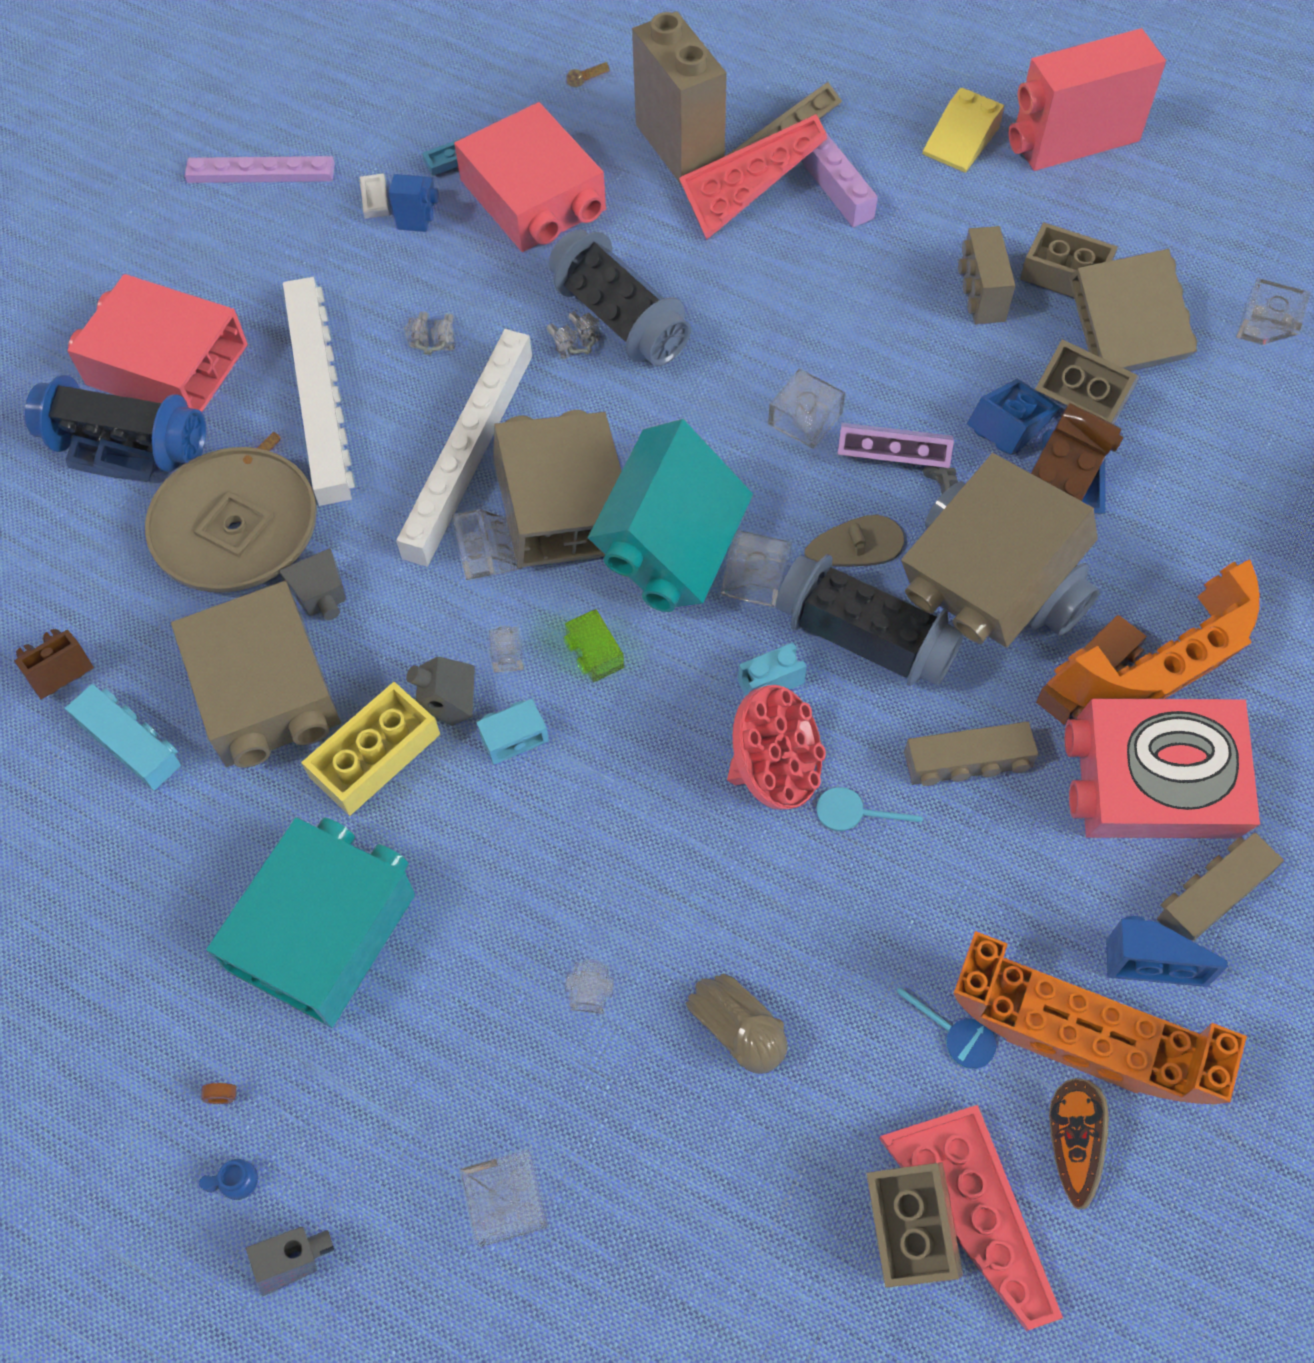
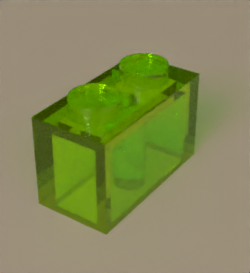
M597 609L565 623L566 635L563 636L565 645L570 652L575 651L578 656L576 661L583 675L588 673L593 683L625 668L623 652Z

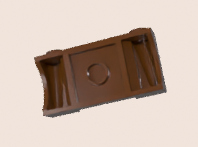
M1069 403L1031 474L1082 501L1105 456L1110 450L1116 452L1124 438V436L1120 435L1122 428Z

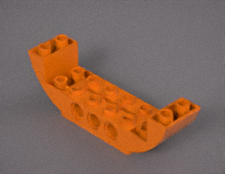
M1248 559L1240 565H1237L1235 561L1220 571L1222 577L1217 575L1204 584L1206 590L1198 595L1197 598L1211 617L1199 625L1202 629H1195L1194 627L1178 637L1179 640L1167 642L1158 648L1156 653H1148L1136 661L1132 667L1126 666L1116 672L1099 646L1087 652L1084 648H1081L1067 658L1068 661L1053 670L1056 675L1047 684L1063 697L1085 707L1091 699H1166L1216 669L1252 643L1249 636L1256 625L1259 613L1260 592L1251 560Z
M977 931L974 932L953 994L967 1013L988 1029L1006 1038L1007 1042L1137 1094L1140 1092L1159 1098L1195 1104L1230 1103L1247 1036L1211 1023L1200 1034L1006 959L1004 954L1008 943Z

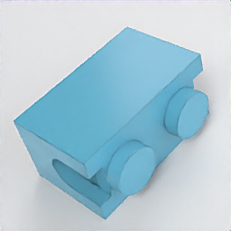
M794 643L739 664L738 682L745 695L754 689L767 685H779L792 689L805 683L807 666L804 660L797 662V648Z
M533 699L516 702L510 708L499 713L487 714L482 720L476 722L480 731V737L493 765L549 742L547 728Z

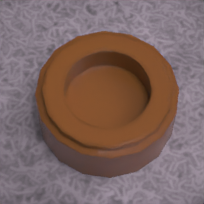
M228 1083L203 1085L201 1100L208 1104L232 1103L236 1100L237 1086Z

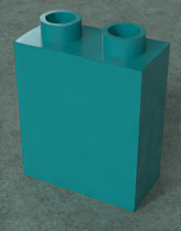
M684 419L642 430L588 539L605 554L604 563L610 570L619 575L629 577L643 590L642 599L651 608L661 612H672L675 607L702 604L753 493Z
M295 817L206 951L224 971L333 1028L416 894L405 873L409 863L396 851L377 844L371 854H368L351 845L355 835L335 820L323 817L318 826L315 827Z

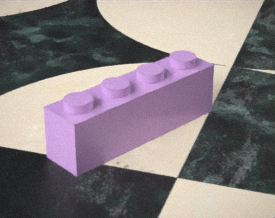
M826 133L827 139L803 159V165L852 227L875 219L878 196Z
M842 423L837 455L950 468L954 439L951 435Z

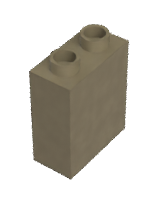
M675 11L673 13H659L651 21L633 27L632 43L636 126L681 184L679 177L725 157L727 72L681 15Z
M570 410L563 413L560 417L532 419L528 416H515L504 423H495L493 460L517 568L604 557L605 554L588 539V536L621 473L606 412L586 413L583 410Z
M992 452L901 559L910 583L905 589V593L916 606L927 613L933 614L939 606L947 609L948 612L956 616L953 619L954 626L969 640L982 644L987 637H990L1008 648L1098 540L1094 508Z
M286 580L171 622L209 742L226 767L234 764L241 768L256 766L267 760L273 749L292 742L298 745L316 743L327 736L329 728L341 724L302 616Z

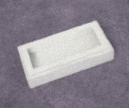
M385 175L361 176L360 185L365 219L389 216Z

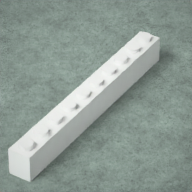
M314 277L283 282L313 491L319 506L352 500L350 488H355L352 472L347 471V466H351V459L348 449L344 450L343 446L348 444L345 428H340V423H344L342 408L337 407V402H341L338 386L333 384L338 379L335 366L330 365V362L334 361V355L331 345L327 346V342L331 341L328 325L324 326V322H328L325 306H321V303L325 302L322 287L316 286Z
M504 329L396 540L403 560L426 567L429 566L494 435V424L500 423L532 358L529 335Z

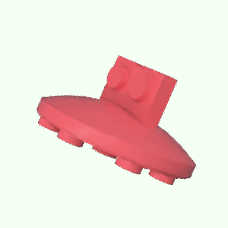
M779 685L759 687L747 694L740 703L734 719V756L730 763L727 781L735 786L745 784L757 800L770 808L777 810L797 808L806 803L813 795L815 789L819 788L822 761L826 756L817 725L812 716L811 707L808 703L803 702L794 692Z

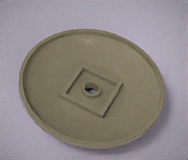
M250 447L220 449L201 455L179 467L158 488L146 514V542L157 565L170 578L180 584L207 592L244 590L276 577L280 574L279 570L293 564L301 555L310 541L315 528L317 515L316 500L310 483L303 472L283 456L271 451ZM241 522L238 528L228 529L231 523Z

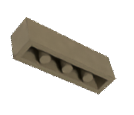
M1029 721L909 738L904 750L912 785L922 784L923 786L935 785L939 781L950 779L960 782L971 776L978 775L993 777L1000 772L1012 770L1014 773L1025 772L1033 767L1039 755Z
M1254 832L1246 840L1240 836L1227 848L1230 854L1224 859L1220 855L1216 856L1205 867L1208 872L1204 876L1200 877L1198 874H1195L1183 885L1186 889L1185 892L1180 896L1174 892L1160 905L1164 910L1157 920L1165 927L1194 941L1269 877L1285 860L1257 833Z

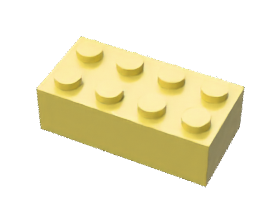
M393 682L301 763L309 778L341 809L351 816L441 734L436 719L399 685Z

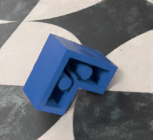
M394 174L389 189V196L397 230L427 232L428 224L433 221L434 217L433 206L434 203L437 204L439 196L438 188H434L433 177Z

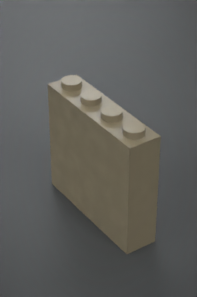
M1170 249L1080 267L1069 277L1090 353L1128 371H1134L1184 360L1197 351V339L1191 330L1189 323L1190 313L1185 308L1182 297L1183 288L1181 283L1178 282L1176 262L1171 257Z

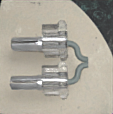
M421 311L418 319L409 318L408 326L404 327L409 347L423 350L425 355H431L433 351L454 350L453 315L449 313L448 316V313H446L444 320H435L434 327L430 329L434 347L429 349V351L427 350L429 348V335L426 326L428 314Z
M575 311L569 314L568 318L577 327V331L572 330L568 325L560 329L553 323L547 326V331L555 338L556 350L560 353L561 359H566L573 354L582 352L586 355L591 353V347L600 339L599 319L594 318L590 313L579 317ZM577 335L582 342V346L587 347V350L584 348L578 349Z

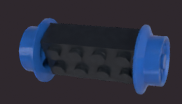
M59 375L50 383L40 382L31 389L26 400L25 422L28 431L34 437L42 438L45 445L55 452L67 450L71 445L74 435L97 442L104 439L132 448L147 450V452L153 453L155 462L162 471L171 472L181 463L188 464L189 461L201 456L205 446V417L200 410L189 408L186 400L181 395L172 394L165 398L162 403L82 390L72 377Z

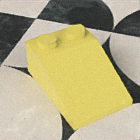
M961 87L948 103L922 154L966 173L999 130L1005 105Z

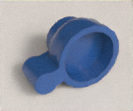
M233 1159L223 1164L217 1175L203 1176L199 1181V1186L208 1193L219 1189L225 1197L231 1200H241L248 1197L254 1191L258 1182V1174L256 1168L250 1162L243 1159Z

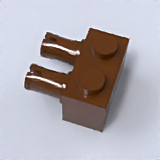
M51 629L50 632L53 635L50 636L46 632L42 638L43 644L36 648L26 644L23 645L26 649L25 652L21 647L16 651L17 659L14 662L41 700L73 680L82 677L94 668L84 650L68 629L62 633L58 629Z

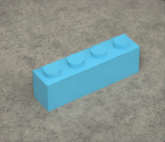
M91 684L64 709L80 727L155 791L181 766L175 757L178 751L166 739L162 742L155 737L158 734L146 722L140 725L135 721L138 717L129 707L124 705L120 708L116 704L118 702L117 698L105 688L103 691H100L95 685Z

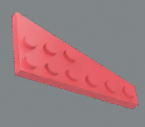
M817 114L679 177L706 240L827 139L826 132Z
M978 1105L880 1136L879 1140L901 1168L943 1162L957 1242L1023 1328L1028 1331L1062 1319L1063 1316Z

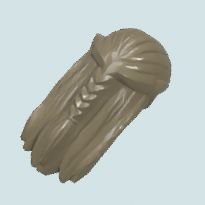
M723 973L720 976L716 975L714 980L702 978L701 981L696 983V994L688 996L689 1001L685 1003L686 1006L730 1051V1054L741 1067L756 1074H764L774 1070L784 1060L788 1044L784 1033L783 1021L774 1018L766 1007L736 979Z

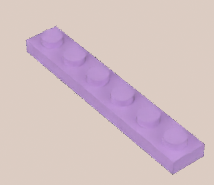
M333 156L188 158L185 178L187 183L332 181L335 162Z

